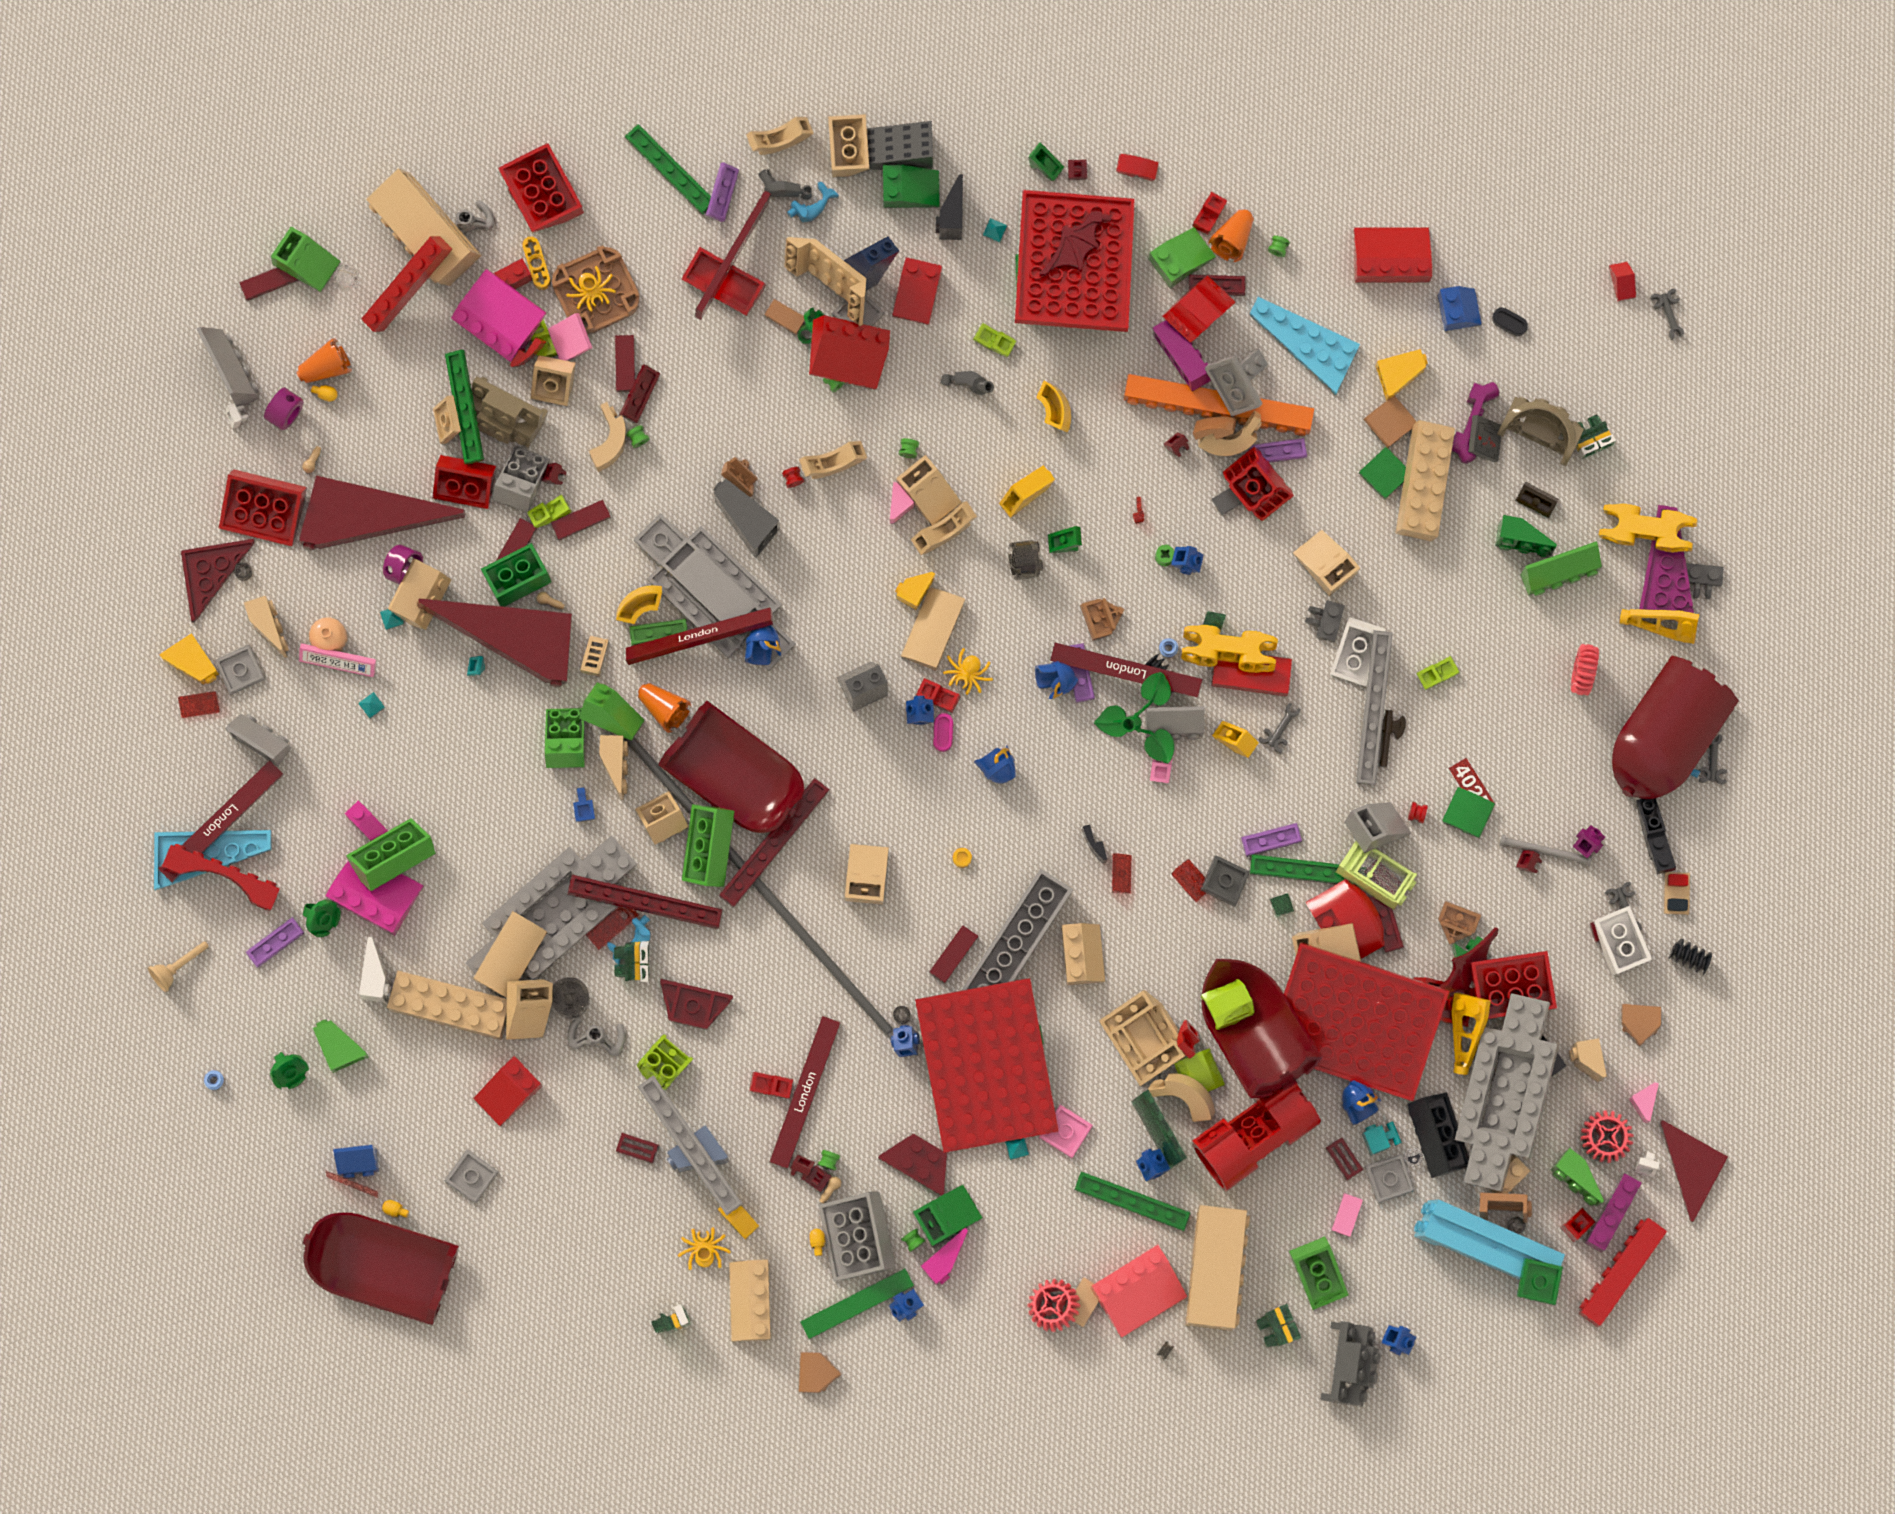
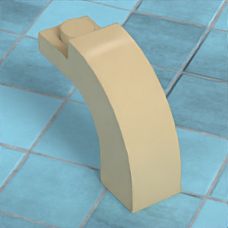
M794 117L776 129L750 131L746 136L753 151H758L759 155H766L790 148L814 133L807 117Z
M607 402L601 404L600 407L610 427L609 436L602 445L589 451L597 472L615 463L621 456L626 444L624 419L622 415L617 417L614 407H609Z
M1254 410L1243 428L1234 434L1218 440L1215 439L1213 434L1200 438L1198 440V447L1218 456L1236 455L1247 450L1257 440V433L1254 431H1257L1262 424L1261 414Z
M852 441L829 453L817 456H804L799 461L806 477L811 476L812 479H818L847 470L867 459V455L861 441Z
M965 501L943 520L919 531L911 541L920 555L926 554L958 536L971 525L970 523L977 516L969 503Z
M1169 1073L1165 1081L1162 1079L1155 1080L1147 1090L1149 1097L1173 1095L1184 1100L1190 1109L1193 1122L1212 1120L1215 1114L1214 1103L1209 1092L1201 1083L1189 1076Z

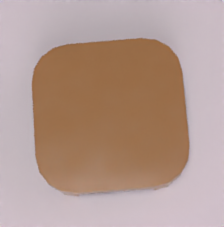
M604 245L599 246L597 250L564 265L561 263L553 273L552 284L554 292L566 317L568 318L575 313H579L587 334L595 333L630 317L639 307L640 297L638 289L622 259V255L613 248L604 247ZM595 266H598L600 270L601 284L612 274L611 280L602 287L616 291V293L603 292L609 299V304L606 303L604 298L602 304L599 299H595L596 308L591 305L593 311L590 312L585 300L578 310L577 305L584 296L573 298L566 296V294H581L571 285L569 278H572L575 285L580 288L579 278L584 273L594 275L598 282Z

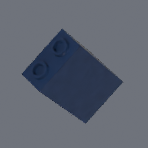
M887 236L843 261L866 278V291L879 283L898 254L899 249Z

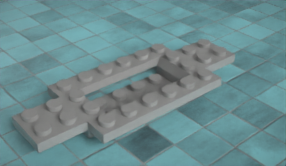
M660 513L634 538V542L659 565L647 578V581L652 585L662 586V595L696 628L718 622L706 609L719 621H723L769 607L774 614L782 606L702 526L689 538H686ZM675 579H677L690 593H688ZM774 622L772 626L777 631L780 639L781 656L777 654L776 650L772 649L771 663L769 665H762L768 671L796 645ZM751 631L711 643L729 658L741 646L746 649V638Z
M612 835L584 860H581L572 848L568 847L482 922L494 938L466 962V965L474 974L477 973L512 911L547 931L525 970L527 975L532 980H535L619 907L568 895L571 875L616 884L637 866V863Z
M1511 993L1502 1031L1487 1027L1484 1029L1480 1038L1455 1137L1456 1141L1473 1145L1464 1183L1503 1192L1511 1156L1518 1155L1531 1159L1559 1045L1556 1043L1541 1040L1550 1005L1547 1001ZM1500 1051L1501 1053H1500V1057H1499V1061H1498V1065H1497V1069H1496V1073H1495V1077H1494V1081H1493V1085H1492V1089H1491V1093H1490L1488 1105H1487V1108H1486V1112H1485L1483 1124H1482V1127H1481L1480 1124H1481V1120H1482V1116H1483V1112H1484V1108H1485V1104H1486V1100H1487V1096H1488V1092H1489V1088H1490V1084H1491V1080H1492V1076H1493V1072H1494V1068H1495V1064H1496L1498 1052Z

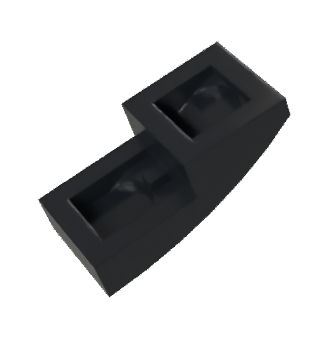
M1083 826L1082 832L1089 848L1099 861L1107 863L1103 841L1095 843L1091 826Z

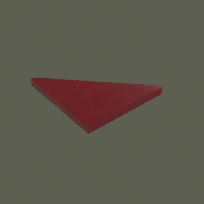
M254 539L181 550L192 623L202 614L254 545Z
M1661 1120L1660 1126L1662 1127L1667 1149L1671 1156L1682 1198L1689 1215V1221L1694 1222L1728 1156Z

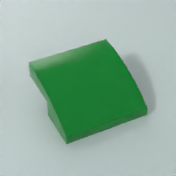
M1458 787L1442 821L1444 824L1458 828L1466 834L1480 838L1495 803Z

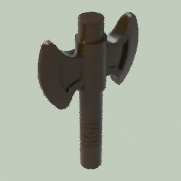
M1385 710L1383 718L1380 767H1387L1390 735L1393 732L1395 738L1399 739L1406 727L1404 716H1401L1397 721H1393L1392 710Z

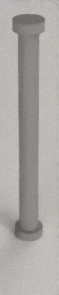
M1501 835L1499 846L1507 845L1585 863L1586 866L1591 865L1592 855L1586 858L1580 854L1507 838L1506 835Z

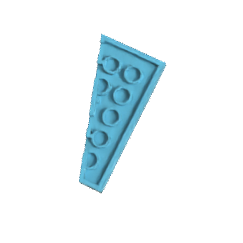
M1257 297L1250 316L1265 330H1268L1279 343H1282L1308 370H1311L1336 395L1360 344L1265 299Z
M225 831L203 853L204 858L210 861L214 858L222 861L223 866H228L271 851L272 831ZM154 832L155 891L208 873L201 871L188 872L180 875L172 883L158 869L163 864L170 845L175 846V843L183 845L195 832Z

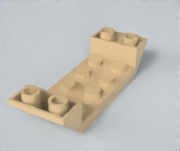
M786 238L784 267L796 277L807 271L816 276L825 285L834 290L836 294L848 301L847 316L859 326L863 325L866 278L816 239Z

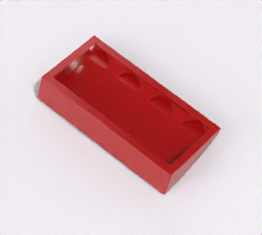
M699 247L681 280L705 293L724 260ZM733 265L714 298L747 316L766 287V284Z
M1268 656L1276 660L1275 670L1258 673L1240 670L1239 663L1218 660L1217 665L1213 669L1211 686L1287 697L1292 659Z

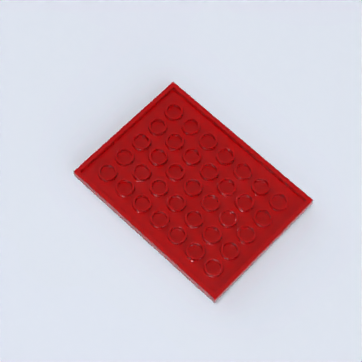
M1023 190L1015 323L1128 332L1135 199ZM1097 211L1102 212V214L1112 215L1111 223L1101 221V226L1097 225L1095 239L1098 243V249L1093 248L1088 251L1084 258V267L1080 272L1074 266H1060L1051 270L1046 276L1039 275L1059 247L1063 226L1075 228L1081 225L1091 212Z
M1300 942L1284 995L1322 1055V1059L1314 1069L1349 1081L1354 1080L1367 1087L1414 1101L1449 990Z
M1030 978L915 999L944 1153L1059 1132Z

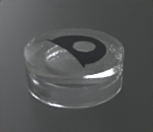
M1417 1148L1408 1149L1403 1156L1405 1164L1411 1168L1418 1167L1423 1162V1153Z

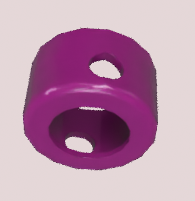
M283 387L269 402L264 412V419L280 430H286L300 414L304 401L301 397Z
M401 544L394 546L384 560L383 574L385 578L400 585L411 564L408 559L412 557L423 563L422 554ZM388 566L392 568L393 572H389Z

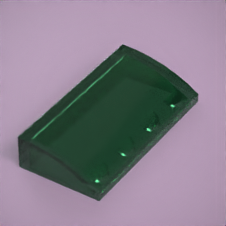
M1149 1089L1144 1091L1131 1103L1157 1149H1161L1170 1169L1183 1163L1187 1157Z

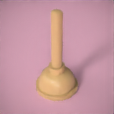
M204 941L172 965L158 964L153 967L149 966L148 971L156 984L164 992H168L176 971L206 950L209 945Z

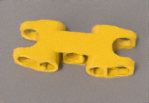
M1624 503L1604 505V513L1617 517L1619 523L1613 529H1599L1600 538L1626 546H1633L1635 538L1655 540V548L1661 551L1673 553L1692 551L1693 543L1681 540L1677 537V533L1683 527H1697V518L1671 510H1663L1661 518L1640 515L1641 508L1636 505Z
M1210 625L1184 627L1183 638L1198 644L1196 647L1182 648L1181 659L1198 666L1213 667L1217 665L1218 660L1237 662L1239 663V669L1246 672L1258 673L1275 670L1276 660L1261 654V651H1273L1277 648L1278 639L1274 636L1257 631H1244L1241 637L1220 635V629Z

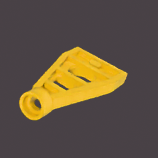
M1622 609L1619 624H1631L1675 641L1694 644L1699 614L1671 610ZM1642 618H1656L1657 624L1649 623L1642 620ZM1675 620L1678 622L1677 629L1666 628L1661 625V621Z
M1454 993L1452 1025L1455 1063L1453 1072L1456 1074H1469V1067H1471L1480 1038L1488 1021L1490 1000L1462 993ZM1464 1015L1473 1017L1476 1020L1474 1030L1471 1033L1463 1030L1462 1018ZM1462 1037L1471 1039L1468 1052L1462 1051Z

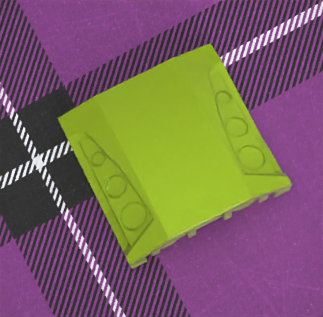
M1239 979L1200 996L1211 1013L1216 1024V1030L1233 1025L1254 1014L1252 999L1244 983Z
M665 1034L657 1040L637 1063L641 1074L646 1079L654 1075L663 1090H667L693 1060L691 1056L688 1057L670 1042Z
M1210 1048L1196 1053L1190 1059L1187 1057L1174 1064L1178 1074H1183L1197 1080L1208 1092L1225 1085Z

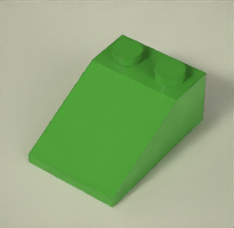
M1192 228L1152 250L1149 253L1148 259L1169 288H1172L1187 278L1189 274H1193L1215 259L1216 256L1197 230Z
M600 683L595 684L584 700L579 719L623 736L631 741L644 723V719L614 689Z
M1326 1237L1289 1251L1312 1310L1349 1296Z

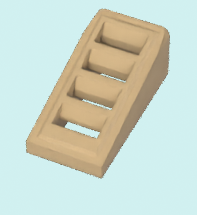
M594 636L589 637L580 669L581 673L600 677L609 640ZM596 642L603 644V647L601 648L593 646L592 643ZM591 649L601 651V654L592 653L590 651ZM589 656L599 658V661L590 660ZM587 663L597 665V668L589 667Z

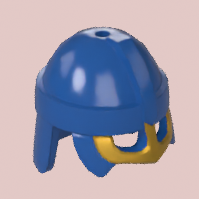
M772 625L750 632L746 638V663L769 665L771 663L772 649L776 650L777 654L781 656L780 639Z
M1059 661L1035 666V678L1038 688L1051 687L1054 689L1049 699H1055L1060 695L1069 693L1078 682L1073 669Z
M1007 745L1006 748L1001 750L995 748L983 758L974 761L976 766L984 773V776L995 783L1004 784L1016 777L1015 759Z
M1354 1080L1345 1087L1342 1093V1107L1353 1126L1378 1112L1375 1101L1381 1100L1370 1087L1368 1088L1366 1085Z

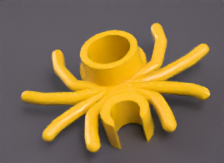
M595 266L598 282L594 275L584 273L579 278L580 288L575 285L572 278H569L571 285L581 294H566V296L572 298L584 296L577 305L578 310L585 300L590 312L593 311L591 305L596 308L595 299H599L602 304L604 298L606 303L609 304L610 301L603 292L616 293V291L602 287L611 280L612 274L601 284V273L598 266Z
M962 648L959 653V667L947 655L948 661L957 669L943 672L944 675L955 673L949 682V686L953 684L955 679L956 686L959 681L965 683L962 690L969 683L965 692L968 695L973 683L978 692H982L976 680H993V678L978 677L988 669L991 664L990 661L978 672L981 662L974 655L966 657L961 664L965 648Z
M714 1227L711 1228V1238L706 1230V1238H700V1231H698L696 1239L694 1228L691 1232L695 1243L684 1237L681 1238L685 1243L695 1246L678 1254V1257H681L685 1253L693 1251L688 1261L689 1270H692L694 1255L699 1266L708 1267L713 1263L715 1254L718 1260V1268H721V1258L715 1249L731 1253L729 1249L715 1245L723 1240L726 1235L723 1234L720 1238L713 1241L715 1236Z

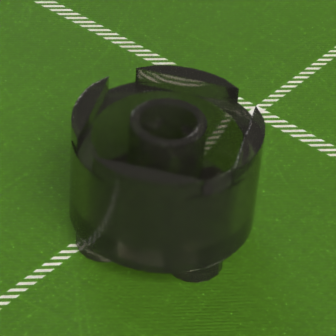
M1026 540L1009 543L1008 549H1012V554H1008L1009 565L1012 575H1016L1014 580L1038 577L1040 571H1043V562L1038 557V552H1040L1039 542Z
M565 977L553 985L552 1006L557 1014L564 1018L572 1019L586 1012L590 1004V994L586 985L581 980ZM568 994H569L570 996L574 995V996H573L574 1000H573V1001H570V1000L566 1001V1000H567V997H566V996H567Z

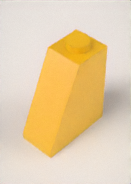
M1421 349L1377 361L1375 367L1386 401L1397 395L1424 372L1428 362L1426 355L1422 354Z
M1043 465L1013 484L999 502V505L1011 518L1049 489L1055 478Z
M192 633L159 654L164 662L203 685L205 683H212L217 679L216 676L219 675Z

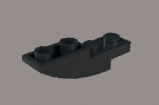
M1656 798L1637 799V809L1645 843L1656 873L1662 874L1675 871L1676 865L1665 834L1666 828Z

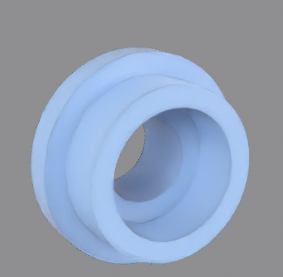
M1171 638L1164 639L1159 645V651L1164 657H1173L1178 652V644ZM1170 645L1172 650L1166 651L1165 646Z
M216 1070L209 1071L204 1077L205 1086L211 1090L221 1088L224 1083L223 1075ZM213 1077H217L218 1079L217 1083L215 1084L211 1083V1079Z

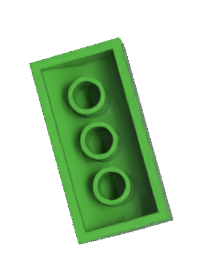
M1596 541L1525 566L1520 575L1528 596L1532 594L1534 596L1541 595L1549 588H1552V590L1558 589L1566 582H1570V584L1581 580L1580 577L1586 575L1588 578L1597 575L1602 567L1598 543Z
M692 804L682 881L704 886L724 887L734 820L733 810Z
M410 818L349 853L346 857L360 881L372 891L436 854L431 836Z

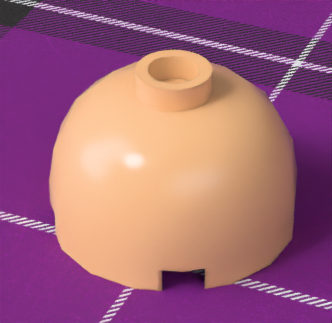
M331 617L317 620L309 631L311 646L323 650L341 652L348 640L344 625Z

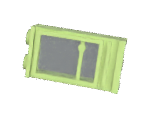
M1355 841L1336 870L1337 874L1393 910L1397 904L1400 906L1407 898L1404 895L1407 890L1411 891L1416 884L1414 878L1417 873L1411 872L1377 849L1364 853L1357 841Z

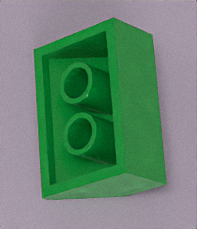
M532 543L481 568L494 597L501 607H505L552 583Z

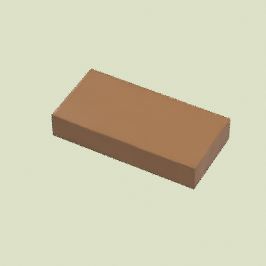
M775 299L764 314L768 319L796 335L805 323L803 315Z

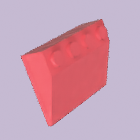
M1159 1245L1151 1248L1090 1287L1121 1338L1188 1297Z

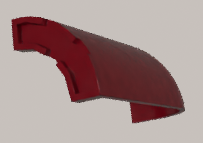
M1671 655L1621 729L1615 741L1612 754V768L1614 777L1625 796L1641 799L1658 798L1677 789L1690 776L1739 702L1736 695L1726 684L1722 686L1715 680L1716 676L1705 668L1702 671L1692 666L1693 662Z
M706 701L698 708L686 726V732L682 737H678L665 751L658 763L661 768L712 806L733 810V821L742 828L756 833L771 832L777 829L788 816L791 818L798 809L796 805L804 793L803 779L791 762L709 701Z
M1216 959L1205 978L1202 994L1239 979L1244 983L1254 1007V1014L1228 1027L1216 1030V1024L1205 1001L1201 999L1205 1023L1250 1099L1271 1096L1273 1091L1281 1088L1286 1090L1297 1083L1296 1080L1304 1073L1308 1075L1318 1065L1322 1055L1284 993L1271 976L1260 968L1241 960Z
M349 1212L333 1213L319 1219L312 1227L310 1233L305 1234L302 1245H305L303 1255L305 1269L310 1278L322 1289L332 1294L432 1326L441 1307V1304H439L441 1298L446 1293L450 1281L448 1279L451 1268H454L459 1245Z

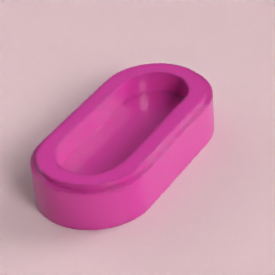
M942 713L934 720L933 745L936 750L946 752L952 747L953 719L950 715Z

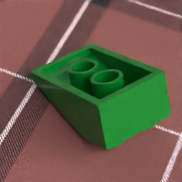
M883 165V207H940L939 170L905 165Z

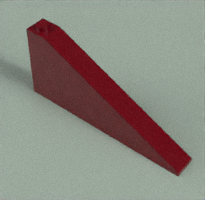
M316 475L299 541L306 549H322L465 518L466 513L461 508Z
M418 599L417 607L543 682L550 683V686L561 687L562 684L567 682L571 613Z

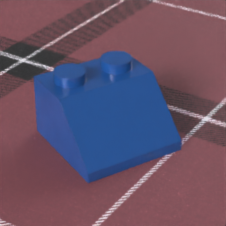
M1456 286L1440 289L1437 296L1444 331L1482 325L1475 288Z
M373 1145L333 1149L337 1173L339 1176H343V1179L355 1178L357 1174L369 1177L374 1176V1172H379L377 1148Z

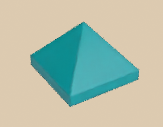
M990 218L983 236L1000 242L1007 225Z
M387 609L380 612L386 630L404 624L403 620Z
M483 656L470 657L467 676L481 675L485 670Z
M374 692L358 703L369 718L385 708Z
M1025 1138L1005 1141L1010 1160L1029 1155Z

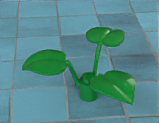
M1162 672L1150 675L1142 684L1141 695L1144 699L1149 700L1143 708L1134 715L1127 717L1123 708L1112 705L1101 713L1094 721V724L1101 731L1113 737H1121L1127 732L1135 730L1138 733L1150 734L1151 736L1147 737L1144 743L1146 753L1152 759L1167 764L1172 760L1175 749L1171 734L1164 729H1158L1155 733L1150 730L1141 729L1142 720L1139 717L1152 702L1156 705H1163L1171 697V687Z

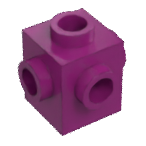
M1590 825L1587 830L1582 828L1576 835L1578 840L1573 845L1577 851L1588 858L1593 851L1597 854L1604 846L1601 842L1605 836L1599 829Z

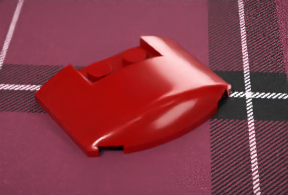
M1345 879L1306 902L1321 929L1353 923L1361 959L1385 946V941H1383L1384 928L1376 907L1359 887Z

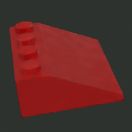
M549 143L498 168L532 233L568 222L584 213L583 207Z
M1429 227L1354 228L1355 283H1430L1432 278V255Z
M826 315L814 319L809 375L877 389L889 350L890 330L865 324L859 326L855 322Z
M234 469L228 474L219 529L293 546L304 507L307 487Z
M1548 951L1471 962L1474 997L1490 1000L1488 1020L1506 1016L1511 993L1547 1001L1550 1003L1548 1010L1557 1009Z

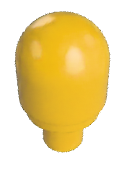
M313 385L311 388V392L318 394V398L328 402L336 400L338 396L337 390L328 385H321L320 387Z
M386 1200L382 1205L383 1212L391 1217L398 1218L400 1215L407 1218L409 1215V1210L403 1209V1205L394 1200Z
M816 1228L809 1234L811 1248H814L815 1256H822V1247H825V1234L821 1229Z

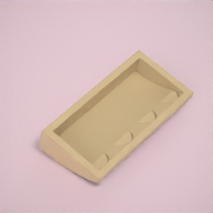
M930 587L901 657L936 671L965 603V598Z
M512 911L473 979L507 998V981L520 980L547 931Z

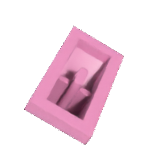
M893 482L890 523L892 524L914 508V501L897 482Z
M1653 1083L1629 1098L1645 1123L1651 1121L1659 1083Z

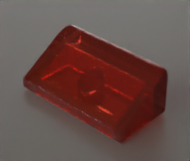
M216 691L178 697L182 718L220 713L218 693Z
M1112 854V893L1131 894L1132 855Z
M1187 859L1172 872V876L1195 902H1198L1207 894L1200 890L1205 876L1190 859Z

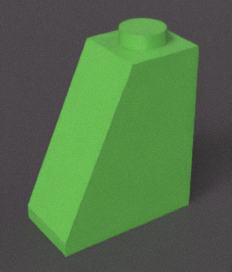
M322 1020L316 1023L317 1026L313 1028L332 1073L369 1057L357 1043L331 1020Z

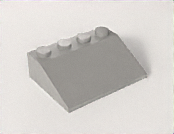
M197 328L236 407L240 405L246 406L258 400L256 393L259 391L254 382H249L247 377L250 374L246 366L242 367L239 363L242 358L238 350L233 351L231 345L234 343L229 333L225 335L223 329Z
M866 1192L819 1205L834 1282L895 1269L880 1192Z

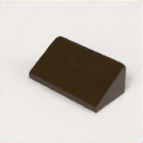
M1525 482L1515 501L1549 518L1559 499Z

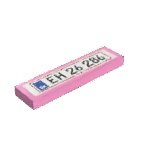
M302 643L300 646L299 662L374 677L376 659L335 650H323Z

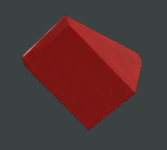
M1622 262L1609 265L1617 301L1636 298L1635 273L1629 263Z
M1582 1207L1560 1228L1574 1242L1595 1221Z

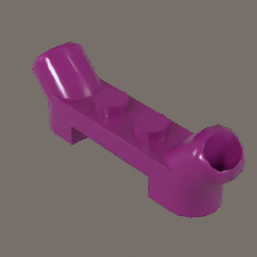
M1474 382L1467 402L1473 404V408L1464 432L1456 431L1452 445V452L1458 454L1461 463L1467 464L1476 459L1477 455L1468 452L1472 417L1474 415L1482 417L1484 409L1481 408L1482 404L1499 397V388L1494 382L1485 385Z

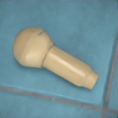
M316 446L309 459L302 464V468L306 473H312L315 470V462L321 453V447Z
M540 592L536 597L539 604H548L562 610L565 606L562 602L551 598L546 592Z
M834 1176L829 1179L828 1187L819 1200L821 1203L824 1204L834 1190L836 1191L841 1187L842 1182L839 1177Z

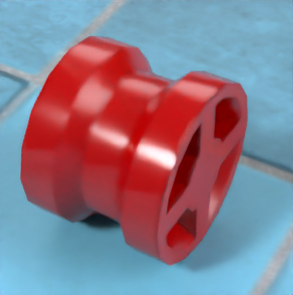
M792 467L782 472V476L786 478L787 488L796 487L804 483V478L800 476V467Z
M1412 802L1408 820H1418L1419 823L1423 824L1428 805L1424 804L1421 806L1417 802Z

